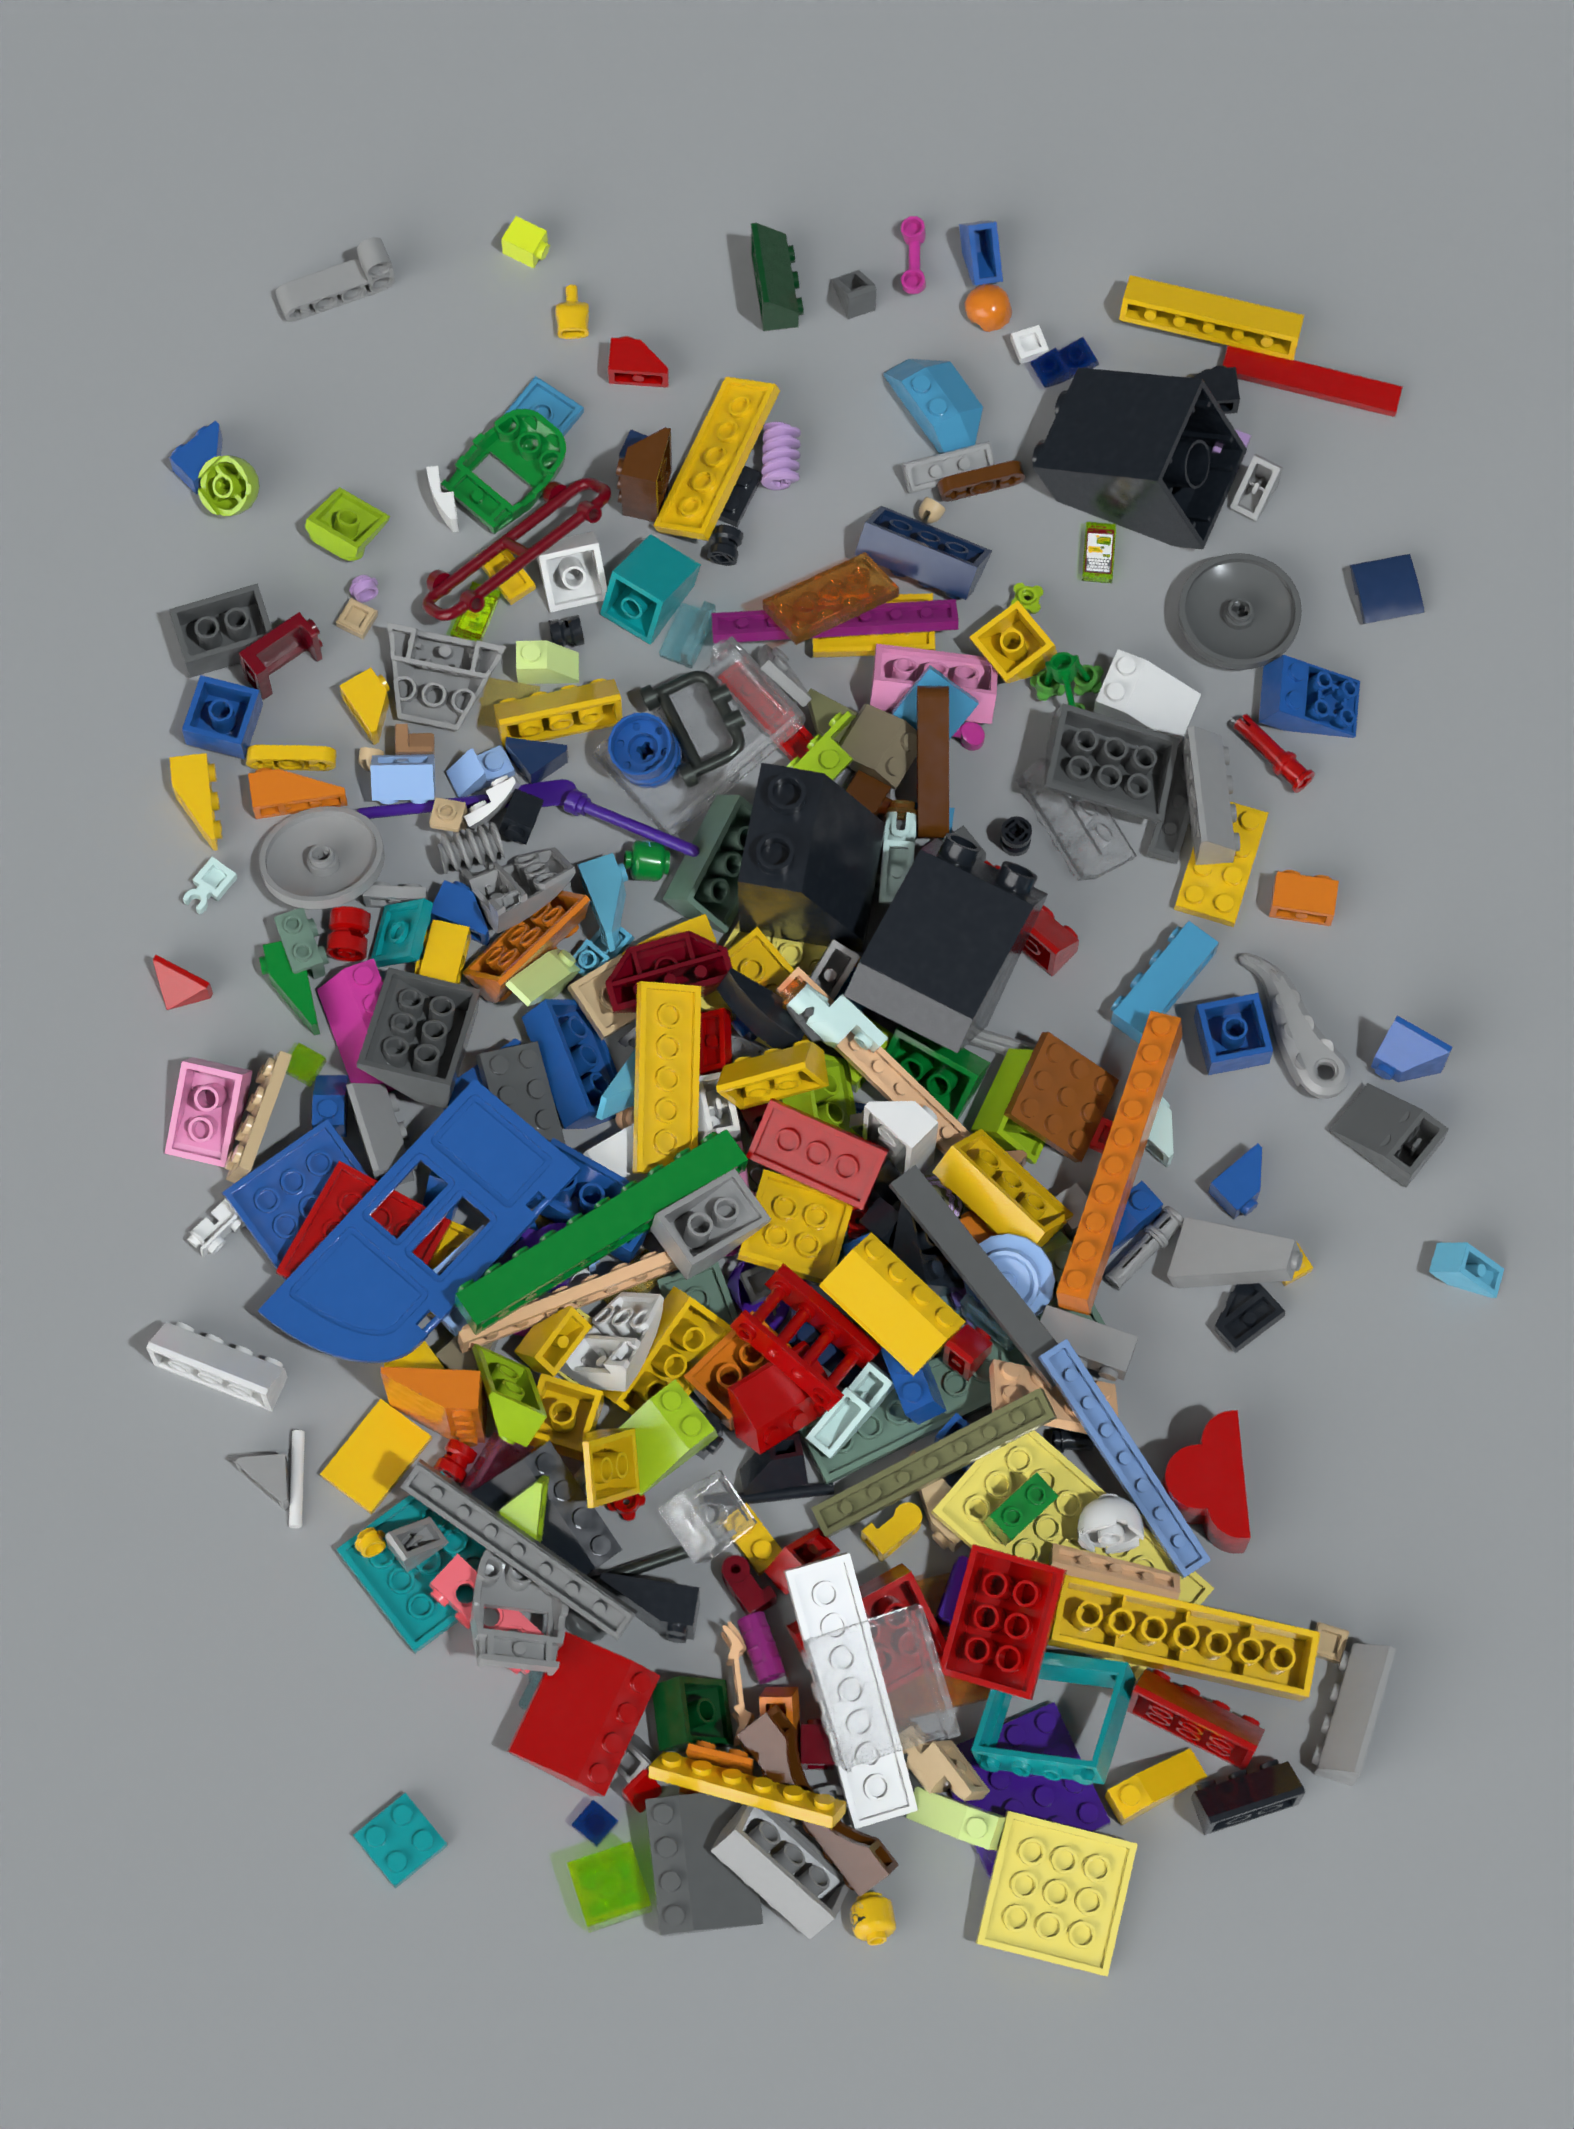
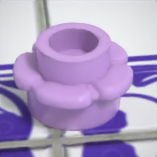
M367 575L356 577L349 588L351 596L361 603L372 600L379 591L376 586L378 581L376 578H371Z

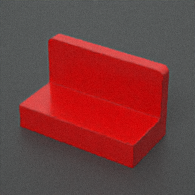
M726 1008L701 1013L699 1074L708 1075L722 1072L724 1065L732 1063L731 1011Z

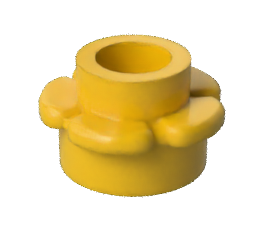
M366 1528L358 1534L354 1546L357 1551L361 1552L363 1557L376 1556L386 1547L383 1539L385 1533L382 1530L377 1531L374 1528Z

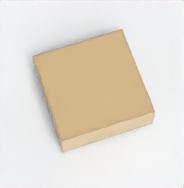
M350 598L337 619L336 626L364 639L376 620L378 611Z
M1317 1622L1315 1631L1320 1632L1316 1658L1339 1664L1345 1650L1349 1631Z

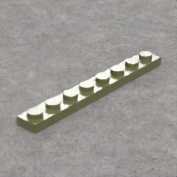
M1038 1388L815 1505L811 1509L824 1536L829 1538L1053 1421L1057 1416L1044 1390Z

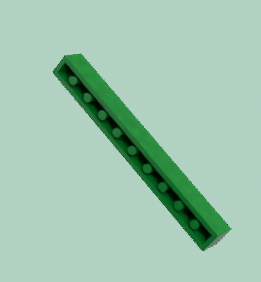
M727 1129L719 1134L716 1131L708 1134L701 1140V1145L693 1150L690 1148L682 1150L674 1157V1161L666 1166L663 1164L657 1165L648 1172V1177L642 1181L637 1182L634 1180L626 1184L620 1190L621 1193L612 1199L610 1197L601 1199L594 1205V1210L586 1215L582 1213L575 1215L566 1223L567 1226L558 1232L551 1230L539 1239L540 1243L530 1249L528 1246L519 1249L512 1255V1260L503 1265L497 1263L491 1266L484 1273L485 1276L474 1282L471 1279L463 1283L455 1294L456 1307L475 1335L481 1333L649 1230L656 1213L734 1168L738 1174L744 1172L747 1167V1157Z

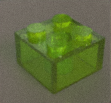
M631 1841L567 1862L568 1871L588 1933L653 1912Z

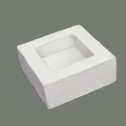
M1039 325L1011 333L1010 339L1020 364L1049 356V348Z

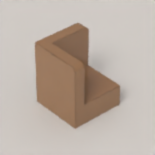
M395 724L396 755L434 754L435 759L434 734H409L408 724Z

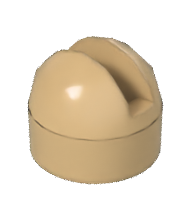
M925 497L919 508V516L922 520L929 516L927 523H935L942 517L946 509L937 501Z
M369 747L360 748L358 757L360 766L365 771H370L372 755H384V751Z

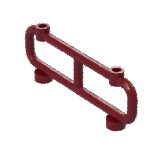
M591 477L579 479L569 486H565L557 481L548 483L543 491V498L546 503L452 575L440 569L430 573L427 578V588L430 592L423 599V610L440 621L453 620L468 610L473 613L480 612L485 606L484 598L585 520L590 523L598 522L602 516L601 508L611 498L610 487L600 480ZM584 490H592L599 494L590 502L582 501L578 505L575 514L530 548L517 542L519 538L557 509L566 505L578 493ZM505 549L518 556L474 591H464L460 596V601L454 606L442 609L435 605L439 599L448 595L452 589Z

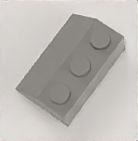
M350 1083L346 1087L373 1177L379 1181L406 1152L403 1141L409 1139L404 1122L397 1123L394 1112L400 1111L395 1093L388 1094L385 1084ZM413 1170L399 1185L415 1180Z

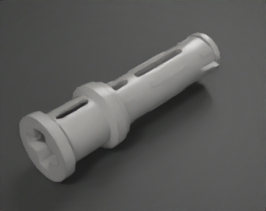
M1166 1206L1163 1209L1164 1213L1153 1225L1145 1227L1144 1236L1104 1276L1113 1288L1120 1290L1158 1249L1166 1248L1169 1245L1168 1240L1182 1228L1184 1218L1175 1209Z

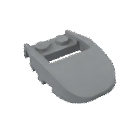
M486 1549L480 1559L476 1574L470 1618L477 1667L490 1665L547 1672V1675L552 1676L560 1665L556 1658L557 1652L564 1642V1625L568 1615V1605ZM484 1607L547 1614V1636L484 1628Z

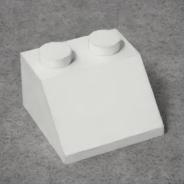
M594 531L562 538L537 557L550 612L604 601L607 583L599 543Z

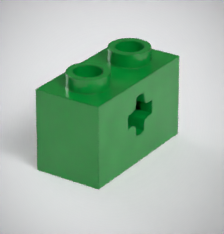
M1036 1472L987 1517L983 1523L1006 1546L1059 1496Z

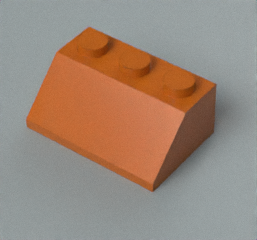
M765 1321L762 1323L773 1334L778 1336V1334ZM732 1329L683 1377L706 1408L719 1417L722 1423L732 1431L734 1429L728 1387L770 1361L748 1342L740 1339Z

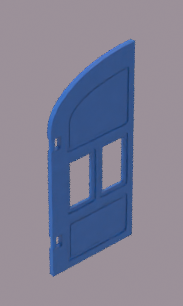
M474 1078L259 1308L258 1312L294 1339L337 1358L362 1363H383L403 1358L418 1348L432 1330L456 1307L455 1294L458 1292L457 1289L471 1279L475 1282L484 1277L486 1270L497 1263L534 1223L541 1212L558 1197L582 1170ZM420 1162H423L448 1185L396 1239L370 1215ZM540 1193L544 1197L543 1200L533 1210L529 1209L527 1206ZM462 1198H465L486 1216L490 1222L439 1276L412 1252ZM429 1312L435 1315L423 1329L418 1326Z

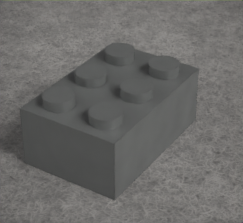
M258 583L169 609L190 678L241 663L239 652L272 631Z

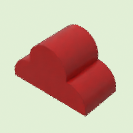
M1230 1410L1217 1414L1206 1424L1199 1444L1186 1446L1178 1450L1171 1457L1161 1484L1188 1524H1202L1204 1533L1211 1544L1224 1552L1238 1554L1245 1552L1251 1535L1238 1410Z

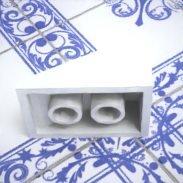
M1118 649L1095 701L1094 713L1180 738V744L1201 694L1151 662Z

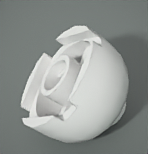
M1108 1493L1099 1496L1098 1499L1085 1506L1080 1514L1077 1528L1078 1542L1082 1548L1088 1551L1095 1552V1547L1105 1548V1554L1126 1552L1138 1547L1140 1538L1144 1539V1527L1139 1511L1134 1504L1118 1497L1116 1494Z

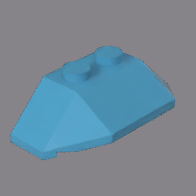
M907 359L884 372L883 376L939 454L975 445L983 406L951 361Z

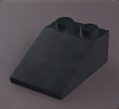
M601 1572V1586L638 1611L635 1615L636 1618L659 1634L667 1636L668 1641L686 1643L687 1639L694 1640L700 1606L699 1587Z

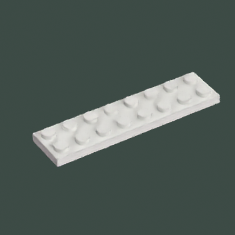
M842 1553L784 1570L852 1828L858 1829L918 1811L850 1553Z

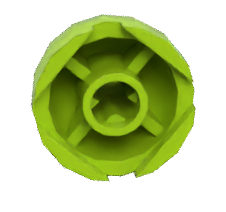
M237 456L213 457L204 464L198 478H201V488H198V495L203 505L215 515H239L250 509L258 497L260 485L255 469L245 459Z

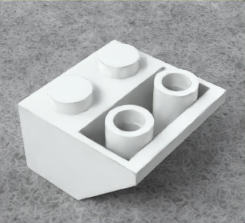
M721 1072L699 1076L698 1146L701 1145V1140L708 1134L715 1131L719 1134L725 1129L729 1131L736 1142L741 1141V1128L736 1106L720 1095L716 1089Z

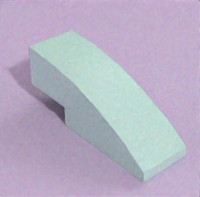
M868 1362L851 1385L842 1391L844 1394L843 1398L829 1412L826 1411L806 1436V1439L831 1459L895 1388L891 1377L875 1363Z

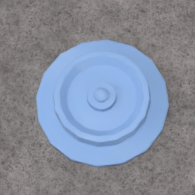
M1011 1233L993 1235L979 1243L1036 1316L1041 1314L1052 1299L1055 1286L1052 1263L1043 1249L1027 1237ZM964 1282L967 1296L975 1308L989 1319L995 1321Z

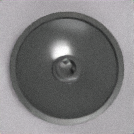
M1245 553L1221 555L1199 566L1186 581L1178 608L1180 627L1189 645L1200 656L1211 663L1236 670L1262 667L1282 656L1296 638L1302 615L1300 596L1291 578L1273 562Z

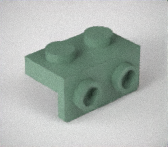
M304 908L275 916L274 921L293 973L297 974L310 969L314 979L326 976L324 965L328 964L329 961L323 945L317 947L314 937L319 936L314 919H307Z

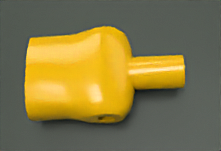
M576 285L566 286V302L556 305L558 337L562 339H581L589 335V305L586 302L578 301V287Z

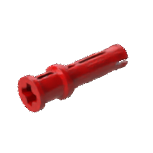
M1248 714L1242 716L1243 721L1239 718L1233 728L1273 765L1274 773L1282 775L1292 785V790L1295 793L1303 790L1312 781L1315 772L1311 769L1307 770L1297 761V756L1294 752H1286Z

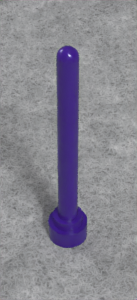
M572 789L566 797L564 810L567 813L575 816L589 814L691 857H696L700 853L699 847L695 844L592 803L587 794L582 791Z

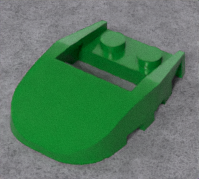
M530 409L512 410L494 422L495 426L485 434L479 433L472 441L473 445L464 456L461 455L456 462L455 467L457 471L448 482L444 479L441 483L444 492L453 491L455 500L490 528L493 534L499 532L535 505L543 495V491L548 483L552 482L561 471L565 461L566 442L561 431L541 414ZM490 453L533 488L514 506L472 472Z

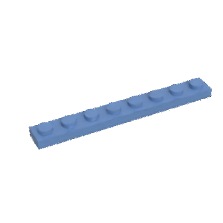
M1065 1339L1039 1356L1040 1362L1181 1578H1185L1211 1561L1069 1341Z

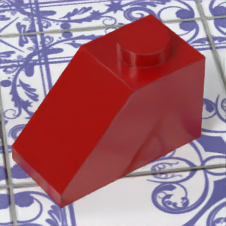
M630 336L611 338L608 365L609 384L669 388L668 367L641 339H634Z
M968 1324L965 1325L946 1342L942 1362L969 1381L992 1352L993 1343L990 1341L991 1337L979 1327L973 1329Z
M818 1527L785 1546L764 1572L770 1577L777 1588L781 1589L785 1595H788L790 1592L784 1570L835 1556L840 1552V1549L829 1538H826Z

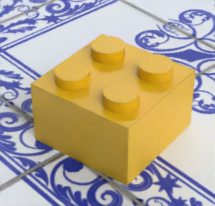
M541 1373L537 1389L547 1418L529 1445L536 1447L542 1442L550 1441L558 1454L584 1462L583 1438L585 1433L596 1429L604 1404L603 1391Z

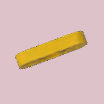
M252 745L247 748L246 765L257 770L271 768L273 770L329 771L336 767L337 752L334 748L328 746Z

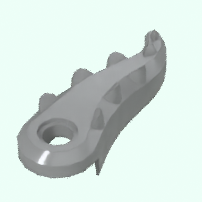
M1242 953L1239 958L1240 964L1252 972L1263 986L1277 1044L1297 1087L1302 1085L1309 1094L1317 1098L1329 1099L1338 1096L1345 1090L1350 1080L1351 1069L1348 1061L1334 1047L1332 1041L1328 1040L1315 1025L1313 1018L1304 1006L1300 993L1288 976L1267 960L1250 953ZM1322 1065H1328L1333 1069L1334 1076L1331 1079L1324 1080L1317 1075V1068Z

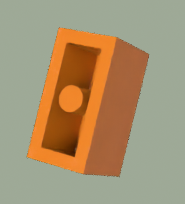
M1294 870L1277 871L1273 884L1269 917L1331 927L1335 914L1339 881L1332 880L1331 877L1326 875H1315L1312 877L1301 875L1298 871Z

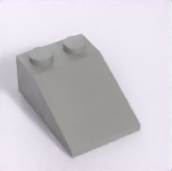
M734 1168L656 1213L650 1230L687 1281L714 1265L768 1224L771 1218Z

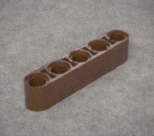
M917 686V838H945V835L949 833V686Z

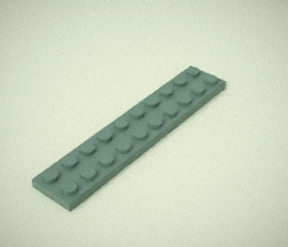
M1057 1299L1048 1303L1049 1306L1105 1325L1094 1304L1090 1315L1059 1308ZM1042 1312L1041 1314H1039V1315L1036 1316L1040 1321H1041L1043 1312ZM999 1327L987 1333L991 1337L990 1341L993 1343L992 1352L969 1381L942 1362L943 1355L929 1361L946 1407V1412L918 1425L905 1415L894 1388L868 1420L831 1459L806 1439V1436L822 1416L798 1431L822 1478L828 1484L941 1430L955 1413L965 1418L990 1406L989 1367L993 1359L1032 1366L1003 1329Z

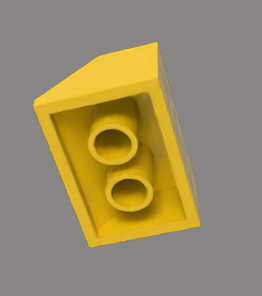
M803 1040L794 1043L793 1047L782 1050L774 1048L766 1050L764 1055L757 1057L737 1058L734 1060V1063L724 1065L716 1085L717 1092L740 1110L768 1103L771 1098L779 1100L829 1086L824 1050L813 1041Z

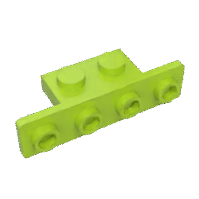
M840 711L828 723L831 728L823 737L820 734L815 736L807 745L809 751L801 759L798 756L794 758L787 767L825 773L834 781L854 760L834 739L856 716L850 711H847L845 714Z

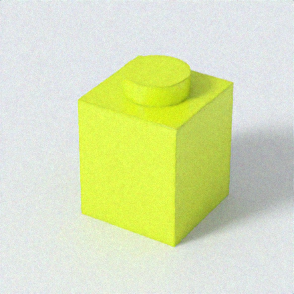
M515 216L501 238L503 254L532 268L536 266L539 259H545L550 248L547 230L518 216Z

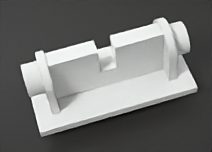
M226 1199L211 1212L218 1220L215 1225L205 1217L190 1231L191 1236L187 1240L195 1248L199 1245L202 1246L200 1252L203 1258L209 1252L212 1255L217 1253L226 1243L224 1238L232 1230L236 1233L245 1226Z

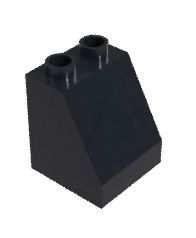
M1078 367L1068 390L1062 391L1057 398L1055 419L1046 439L1039 441L1035 446L1032 464L1035 473L1041 478L1057 502L1171 546L1204 550L1247 448L1203 379ZM1216 446L1222 448L1220 453L1212 452L1213 447Z
M761 762L738 878L740 931L750 933L758 927L765 936L827 947L831 940L834 939L852 951L863 953L883 850L886 824L825 773Z
M947 833L943 841L935 838L920 849L861 957L844 996L958 1053L988 1026L1048 894L1034 887L1038 877L1031 870L1009 861H1004L1000 869H997L977 859L981 848L976 843L963 836Z

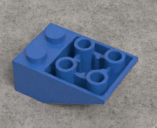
M1282 655L1263 666L1259 723L1283 731L1354 738L1356 737L1360 681Z

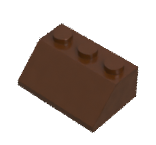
M664 427L629 446L625 458H619L616 476H619L617 482V489L620 490L618 503L622 504V515L651 522L656 521L663 506L672 473L671 428Z

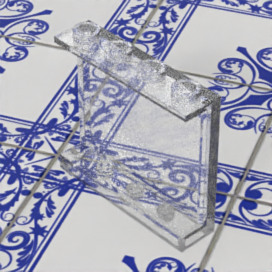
M914 1604L803 1640L806 1650L801 1651L803 1662L807 1670L812 1669L815 1682L811 1683L812 1692L816 1702L822 1701L825 1714L820 1715L825 1733H831L834 1741V1746L830 1747L831 1755L835 1765H841V1768L847 1773L852 1771L851 1767L944 1736L951 1739L961 1735L922 1606Z

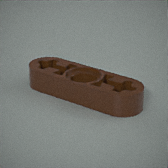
M1012 460L947 476L937 483V487L943 501H955L1015 486L1025 479V474L1021 462Z

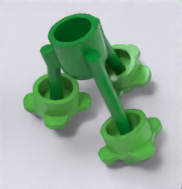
M1059 652L1052 656L1050 661L1045 663L1046 670L1039 672L1038 675H1034L1030 679V685L1035 687L1039 700L1047 701L1049 697L1055 695L1062 696L1066 693L1068 705L1086 710L1083 704L1075 703L1070 683L1074 680L1076 685L1073 690L1076 695L1081 696L1086 692L1099 693L1102 687L1101 676L1104 670L1098 665L1094 667L1091 665L1082 666L1078 655L1072 656L1068 652Z

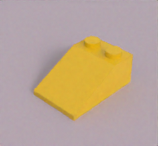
M635 1428L598 1429L585 1433L583 1438V1454L588 1508L599 1507L639 1494L640 1485Z

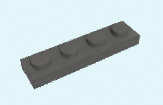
M1180 742L1177 751L1164 819L1162 823L1156 822L1147 853L1149 857L1174 864L1178 862L1190 821L1182 754L1183 742Z

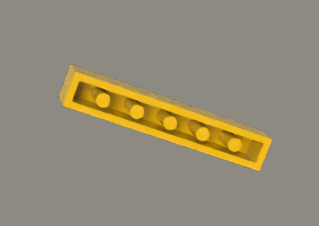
M1133 275L1129 276L1119 316L1120 321L1289 360H1294L1304 319L1302 314Z

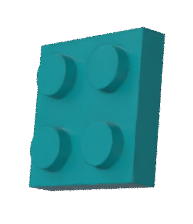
M422 898L384 906L371 959L374 958L377 967L419 961L423 951L427 927L431 921V911L434 903Z
M406 1792L353 1835L395 1889L448 1846Z

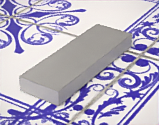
M986 441L902 463L908 493H914L937 487V483L947 476L995 465L991 443Z

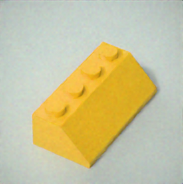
M596 679L591 681L590 684L578 687L576 685H567L559 691L550 693L540 691L526 698H507L498 704H494L495 718L504 750L506 749V737L542 742L612 727L623 718L621 696L614 679Z
M982 1129L952 1145L932 1171L945 1188L953 1191L962 1200L966 1208L974 1211L986 1222L987 1227L998 1235L1011 1233L1027 1237L1042 1248L1074 1215Z
M872 1232L855 1246L819 1285L823 1291L913 1376L945 1347L946 1342L966 1322Z
M674 1286L664 1299L663 1312L656 1337L642 1368L626 1392L600 1391H603L604 1396L631 1415L675 1379L689 1396L693 1390L683 1376L718 1344L732 1328L709 1309Z

